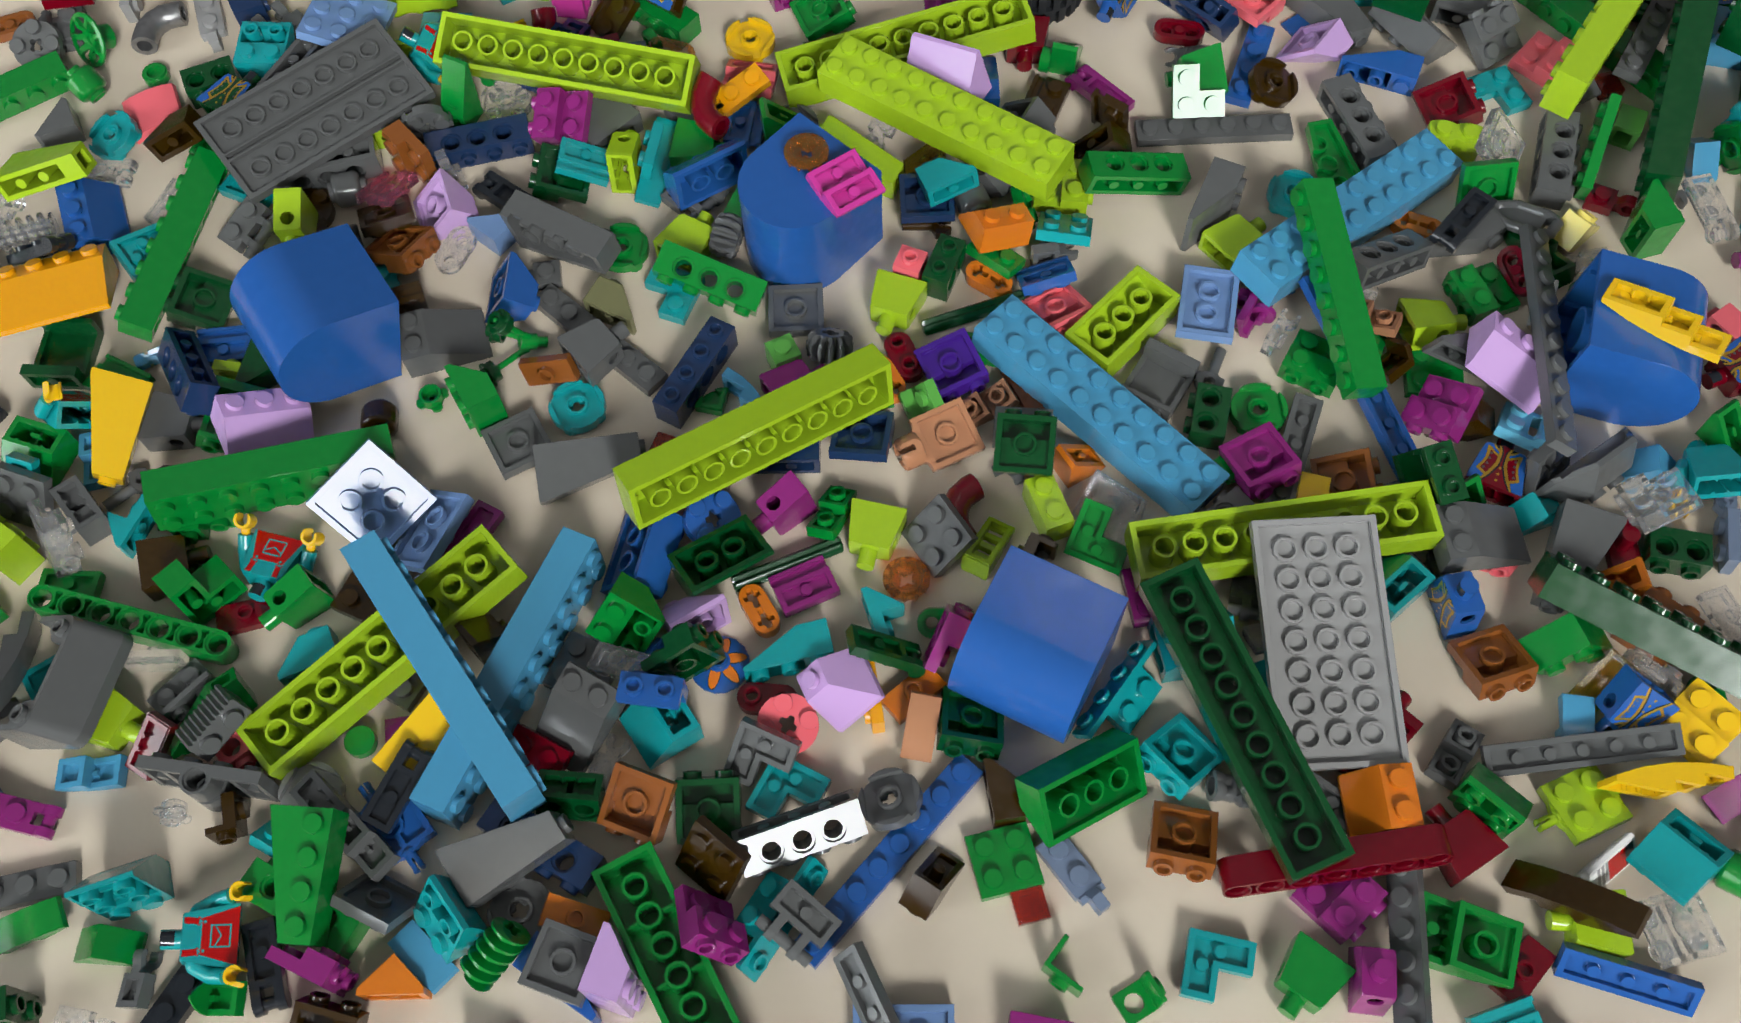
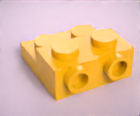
M1696 677L1673 699L1680 710L1660 723L1680 722L1686 755H1681L1688 762L1711 763L1741 733V712L1705 681Z

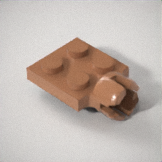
M961 397L909 419L908 423L911 431L897 438L893 444L896 457L901 456L902 460L899 463L905 470L909 471L921 465H928L933 473L977 454L986 448Z

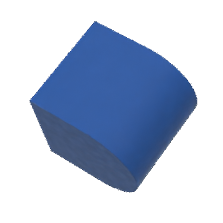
M800 112L752 152L744 161L738 175V195L748 260L755 274L760 279L768 281V285L823 283L824 288L839 279L883 238L882 194L845 215L836 218L816 195L805 178L806 174L852 149ZM861 157L866 167H872L882 183L881 170Z
M348 223L271 246L251 258L235 276L230 288L231 305L279 386L292 399L302 402L328 401L402 375L399 300Z
M1601 249L1557 304L1558 315L1561 320V336L1564 341L1563 350L1567 363L1566 371L1570 385V399L1574 413L1607 423L1636 427L1661 425L1681 419L1692 412L1699 403L1703 358L1653 336L1626 320L1601 302V299L1613 279L1618 278L1675 297L1673 306L1704 316L1701 325L1706 326L1708 311L1707 290L1698 279L1682 270Z
M1011 545L963 638L950 672L948 689L1064 744L1073 730L1114 645L1129 598Z

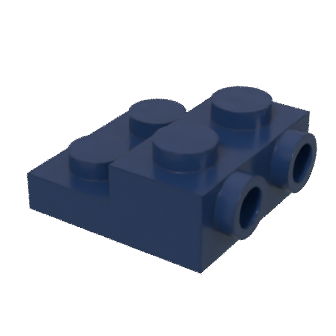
M916 173L899 174L901 224L955 221L954 198L931 208L918 184Z
M878 411L832 434L829 446V459L887 463L889 448L892 447L895 430L894 412Z

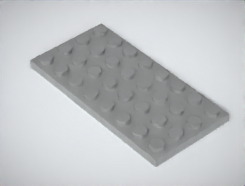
M1376 514L1252 520L1249 523L1268 690L1311 770L1360 769L1377 764L1410 762Z

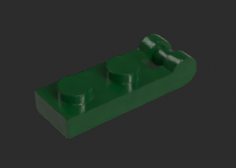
M852 623L845 631L850 655L907 671L908 676L911 678H919L925 674L926 669H924L923 661L920 660L922 653L919 644Z

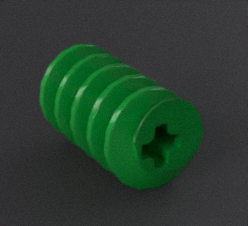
M495 917L491 922V926L483 931V936H480L475 941L476 945L471 946L468 950V955H464L460 960V966L464 971L466 982L476 991H489L493 984L501 977V974L509 967V964L515 960L517 955L524 949V946L531 940V935L527 929L516 921Z

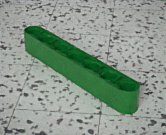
M48 584L36 585L27 595V603L41 617L73 615L119 629L131 635L134 643L217 665H229L236 661L239 656V646L227 632L220 629ZM52 598L47 605L43 606V603L46 600ZM81 606L77 612L71 614L74 608ZM110 613L106 620L100 622V619L105 614ZM139 621L135 628L129 629L133 622ZM169 628L165 635L158 637L160 631ZM198 636L194 643L187 645V641L191 637ZM227 643L223 651L216 652L219 645Z

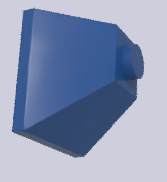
M511 251L492 277L485 323H487L489 315L498 309L508 311L514 318V321L526 320L532 311L536 312L540 303V296H537L539 284L515 252Z

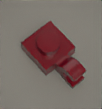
M1594 183L1591 192L1584 200L1582 209L1609 216L1611 211L1621 216L1630 217L1638 198L1633 195L1618 197L1619 190Z

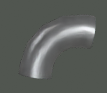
M182 1L169 2L158 5L145 13L136 23L131 38L132 48L144 55L156 53L159 39L164 33L171 29L188 25V13Z

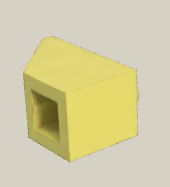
M1580 208L1578 211L1569 209L1561 218L1564 226L1554 239L1566 251L1573 253L1599 230L1600 226L1595 223L1598 218L1585 209L1582 210Z

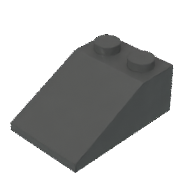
M1214 157L1188 217L1180 250H1188L1200 241L1202 232L1205 229L1227 219L1231 210L1237 211L1247 179L1243 178L1246 166Z
M417 309L399 314L401 356L411 378L445 370L444 366L447 364L461 366L493 357L489 337L485 335L486 324L482 310Z
M1458 501L1443 506L1435 504L1445 535L1433 549L1440 574L1531 563L1514 507L1469 501Z
M570 661L552 688L536 731L575 752L566 768L567 770L586 773L626 704L617 703L615 699L616 687Z

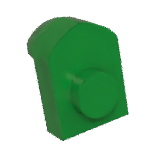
M237 981L244 983L243 988L202 983L191 992L188 1000L193 1009L204 1016H244L248 981Z

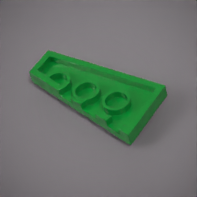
M1611 93L1606 102L1601 101L1597 108L1594 122L1588 135L1587 148H1585L1580 160L1582 164L1581 170L1577 172L1572 184L1575 186L1573 198L1584 201L1593 188L1622 95Z
M1331 118L1307 124L1305 134L1316 178L1333 177L1335 187L1360 172Z

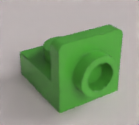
M933 378L898 394L908 419H912L944 404Z

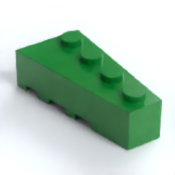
M270 804L277 943L321 948L323 946L327 948L333 907L330 906L332 895L337 890L349 813L335 808Z

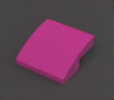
M855 148L806 174L805 178L816 195L836 218L886 192L885 187L872 167H866Z

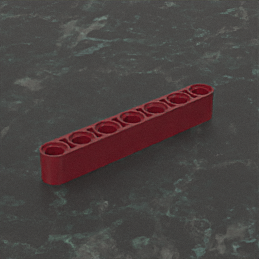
M1435 823L1347 837L1355 851L1353 856L1291 885L1288 884L1271 849L1223 857L1216 862L1223 896L1239 898L1439 867L1452 862L1454 855L1444 825Z

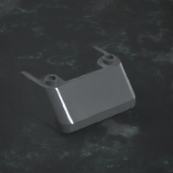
M73 615L43 616L39 622L51 628V640L60 646L35 699L26 700L13 707L9 714L8 724H0V736L28 749H80L89 742L132 649L134 640L131 635L119 629Z

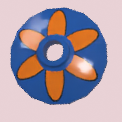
M722 636L724 640L723 650L726 655L724 662L719 665L715 664L693 678L695 683L704 691L714 694L728 693L737 689L746 680L743 668L750 663V657L740 642L727 636Z

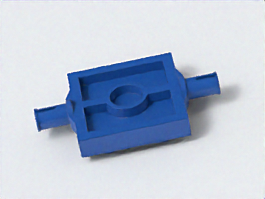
M370 782L363 783L366 789L362 785L358 788V791L367 802L359 812L361 815L375 793V789ZM410 800L391 834H387L374 826L372 827L401 857L396 864L406 860L414 874H418L421 872L418 866L424 870L426 864L417 851H419L422 845L438 835L425 814Z

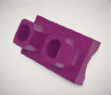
M1242 287L1240 289L1237 304L1243 306V308H1236L1234 327L1238 328L1240 337L1248 338L1255 325L1261 326L1263 323H1272L1276 318V311L1272 308L1273 305L1270 307L1265 305L1249 288Z

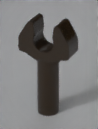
M951 222L902 224V231H931L935 239H938L941 233L951 235V226H939L940 224H951Z

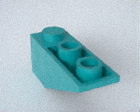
M826 618L797 624L743 668L746 683H764L769 681L770 677L779 675L785 677L794 676L800 673V670L807 668L817 658L834 653Z

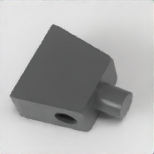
M595 318L561 334L557 339L562 352L571 354L579 372L594 387L624 359L625 355L620 342L630 336V332L622 321L608 329L600 319Z
M153 391L138 439L150 452L193 449L196 447V436L198 430H200L204 415H187L180 411L174 395Z

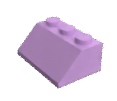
M918 32L912 34L907 58L908 64L978 98H985L992 86L980 50Z
M1498 311L1493 312L1469 329L1465 367L1528 415L1533 413L1541 400L1532 335L1526 334L1515 325L1513 320L1508 317L1505 318Z
M281 388L214 396L210 418L225 455L315 438L310 403L292 399Z
M603 921L578 990L594 1006L633 1019L635 1012H640L644 1005L647 994L643 991L645 986L622 938L610 923Z

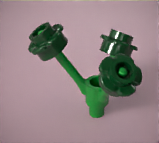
M498 309L488 317L485 329L486 337H489L490 343H504L506 337L517 339L519 350L498 365H495L490 360L485 364L481 363L479 364V369L482 372H486L494 387H497V382L503 379L500 370L522 355L529 353L530 350H537V347H548V337L537 336V333H528L514 326V318L509 312L505 311V309Z

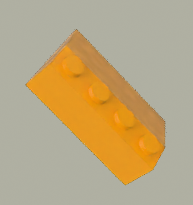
M88 244L77 251H60L50 258L42 260L40 258H33L23 265L15 267L13 265H6L1 267L0 337L111 308L119 269L106 244Z

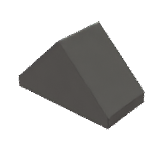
M61 97L34 135L43 148L76 141H86L77 113L67 99Z

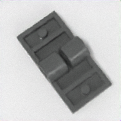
M153 752L152 756L138 754L134 766L160 785L180 788L184 793L213 812L222 811L220 794L230 791L236 792L241 797L280 802L278 800L279 785L275 783V778L265 775L264 769L257 766L245 765L244 769L233 768L232 764L223 761H214L213 765L203 764L202 760L184 756L182 760L172 759V756L160 752Z

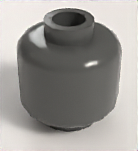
M354 170L334 174L331 176L330 182L327 183L332 203H337L341 208L364 203L365 193H369L366 178H360L359 174Z
M979 182L980 186L954 197V204L959 214L991 208L992 200L981 182Z

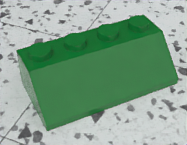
M1111 728L1014 778L1020 808L1044 844L1049 848L1148 794L1138 737L1115 728Z

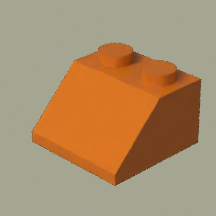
M1024 202L962 213L958 217L979 254L1029 245L1035 221Z
M1411 762L1377 764L1337 776L1348 837L1424 825Z

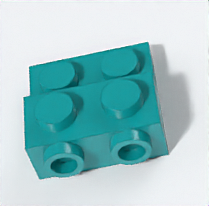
M1181 712L1147 738L1140 746L1144 772L1152 773L1160 781L1162 791L1168 796H1175L1179 801L1198 786L1211 770H1214L1224 761L1219 748Z

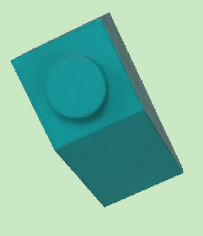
M939 157L915 168L918 184L931 208L980 186L978 172L973 165Z
M328 624L311 628L306 634L297 638L277 674L278 680L284 686H287L339 642L338 636Z

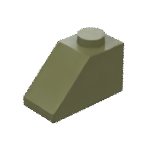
M599 275L583 299L585 309L597 319L611 326L622 321L630 334L635 335L637 330L623 285L615 279H607Z

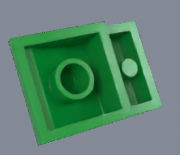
M1424 891L1429 968L1463 979L1505 989H1513L1524 923L1463 900L1453 902Z

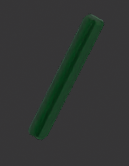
M1022 290L1013 291L923 319L921 327L925 335L934 334L987 317L1012 294L1020 301L1024 300L1025 297Z
M839 536L834 541L824 540L733 575L731 577L732 585L736 592H740L745 585L762 584L768 581V577L820 555H823L824 559L837 555L844 551L842 541Z

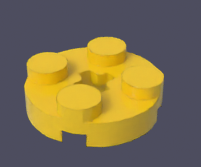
M749 17L748 21L740 23V20L735 21L728 27L725 34L727 53L737 60L762 63L763 59L773 52L776 45L772 26L767 21L756 17ZM752 38H755V41H752V42H747V41H746V40H750V39H752Z

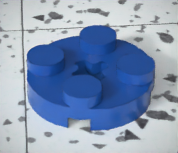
M717 491L687 506L683 512L682 524L689 539L695 541L739 518L741 512L737 503L727 491ZM709 512L718 517L716 527L712 523L706 522Z

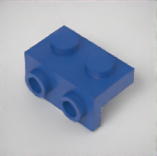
M621 670L615 699L617 703L678 710L681 702L687 703L689 690L685 679L668 674L663 676L649 674L644 671L630 672Z

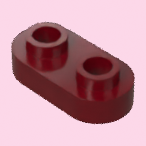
M1161 18L1154 25L1153 36L1156 41L1163 44L1184 47L1195 46L1202 43L1205 29L1200 23L1195 21Z
M1515 245L1507 246L1498 254L1497 265L1514 294L1520 297H1527L1526 287H1523L1525 275L1521 248ZM1515 258H1518L1517 263L1515 265H1512V261Z
M894 332L887 336L884 341L885 353L906 383L919 381L924 373L914 356L913 351L916 348L910 337L903 332ZM897 342L902 343L900 346H894ZM909 363L914 364V366L910 368L905 367Z
M748 682L738 690L737 702L739 708L744 713L758 716L761 707L771 697L781 693L797 692L789 685ZM750 693L758 695L754 700H748L747 696Z

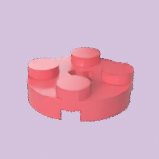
M781 693L771 697L761 707L757 717L758 722L802 741L798 753L807 750L813 744L819 731L817 711L807 703L804 696L797 693ZM791 715L795 718L793 724L797 728L795 731L789 729L787 732L781 730L783 725L779 721L781 717L787 719Z

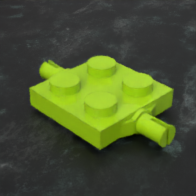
M1596 765L1580 767L1540 786L1536 790L1546 805L1548 813L1533 820L1534 827L1539 826L1536 830L1543 832L1556 825L1566 833L1575 847L1630 821L1634 816L1621 800L1620 794L1622 793L1597 788V782L1606 778Z

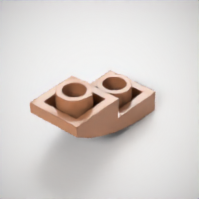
M1365 299L1374 334L1395 338L1403 322V312L1374 309V300Z
M1002 378L981 394L975 391L965 398L963 403L975 427H979L994 419L995 406L1015 407L1020 401L1008 382Z
M911 691L900 758L931 763L942 696Z

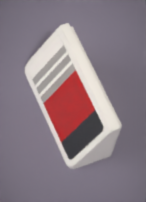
M1627 832L1616 839L1574 876L1602 887L1607 885L1630 865L1625 859L1636 848L1635 835L1632 832Z

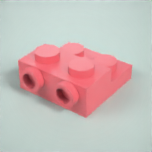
M1224 0L1237 8L1238 17L1255 28L1264 21L1269 23L1283 11L1286 0Z
M1538 30L1511 58L1508 67L1543 87L1548 79L1553 80V77L1549 75L1557 61L1563 62L1560 58L1568 44H1575L1565 36L1558 42Z
M1070 284L1063 288H1051L1045 290L1040 295L1030 296L1022 300L1026 306L1064 337L1065 332L1093 307Z

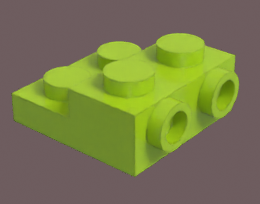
M1074 159L1073 164L1047 202L1034 197L1033 207L1036 212L1054 209L1060 211L1061 214H1086L1087 205H1092L1094 194L1084 193L1077 169L1082 159Z

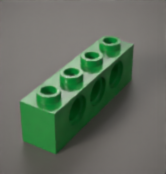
M1086 151L1077 168L1085 194L1181 195L1192 179L1183 153Z
M666 239L652 269L653 274L657 276L656 280L668 286H672V283L682 286V291L689 295L697 297L699 293L709 297L708 302L719 307H723L724 304L734 308V313L747 318L749 314L756 316L768 287V281ZM682 264L689 265L692 269L691 273L687 276L678 275L676 270ZM706 275H713L717 278V283L712 287H707L703 285L702 279ZM737 285L742 288L743 293L739 297H731L727 293L728 288Z
M256 857L240 880L252 883V885L244 887L243 895H253L251 903L276 917L275 897L273 896V858L265 862ZM333 908L332 914H336L337 918L335 923L330 926L327 948L349 960L370 927Z

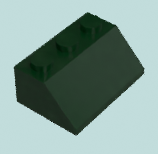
M744 514L668 554L667 557L674 577L688 597H694L773 555L774 551L748 516Z

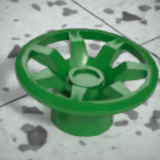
M77 12L72 15L70 35L78 55L86 64L93 68L101 67L106 59V50L116 46V36L113 29L107 23L96 24L84 12ZM79 17L84 18V23H82ZM75 25L82 33L75 32ZM77 40H83L84 44L79 47ZM89 50H90V52H89V54H88V57H89L90 60H88V59L86 58V56H85V54H86Z

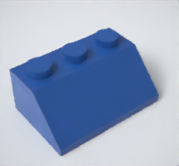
M732 139L663 172L666 190L680 211L737 184L739 171L744 161L748 158L745 141Z
M81 178L55 187L64 232L71 233L76 241L75 247L71 249L72 252L88 244L100 245L105 243L112 255L114 253L109 248V241L132 233L122 190L119 185Z
M626 513L600 592L607 595L620 573L624 572L648 586L655 600L662 599L667 591V581L672 569L667 555L677 550L679 542L684 536L682 516L673 513L639 530Z

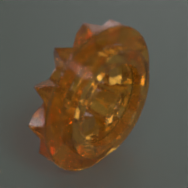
M797 134L785 144L784 159L787 160L789 167H796L798 172L802 169H807L810 172L813 168H818L825 161H828V144L817 134ZM801 150L805 151L806 153L811 152L812 157H809L807 155L802 156Z
M909 556L896 558L884 570V588L893 599H900L904 603L907 600L913 599L917 601L920 596L927 592L930 584V572L927 566L917 558ZM913 572V584L911 585L910 583L905 584V586L900 587V577L903 576L906 578Z

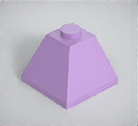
M1336 18L1300 27L1275 58L1283 62H1336L1341 60L1343 55L1347 54L1346 52L1354 42L1341 18Z
M440 168L413 201L419 225L433 226L439 240L466 233L469 229L467 217L479 216L473 196L444 169Z
M724 594L684 597L679 601L669 602L661 611L666 619L663 626L667 632H670L675 625L685 623L686 621L693 625L697 622L702 623L709 633L714 630L717 631L732 622Z
M849 649L817 658L796 676L807 703L838 732H844L885 698L869 661L850 655Z

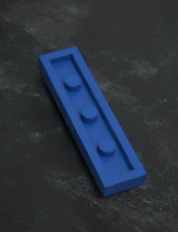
M1250 24L1228 86L1229 91L1225 95V103L1249 109L1252 91L1248 84V74L1256 63L1266 58L1275 28L1262 24L1255 28Z
M1564 940L1552 966L1554 976L1691 1018L1705 992L1702 982Z

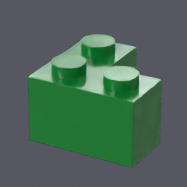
M217 555L213 556L192 574L178 559H175L152 578L165 595L193 623L205 625L213 619L215 612L222 606L231 604L248 590L243 582Z
M1570 612L1518 640L1539 665L1537 674L1548 675V677L1564 672L1566 670L1565 665L1572 661H1576V663L1586 661L1588 664L1595 663L1606 657L1604 652L1613 648L1603 629Z

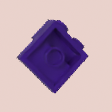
M964 327L913 351L926 380L934 379L944 403L957 399L970 391L971 393L975 391L980 393L987 387L986 384L990 382L989 373Z

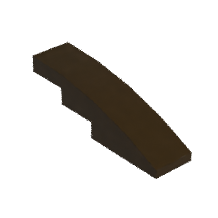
M1515 859L1501 883L1506 893L1533 899L1541 908L1570 915L1577 924L1634 939H1639L1653 913L1651 907L1579 877Z

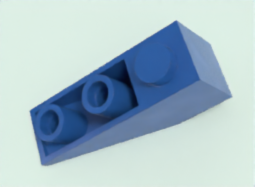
M1401 50L1343 55L1336 76L1351 73L1356 82L1411 97L1425 57Z

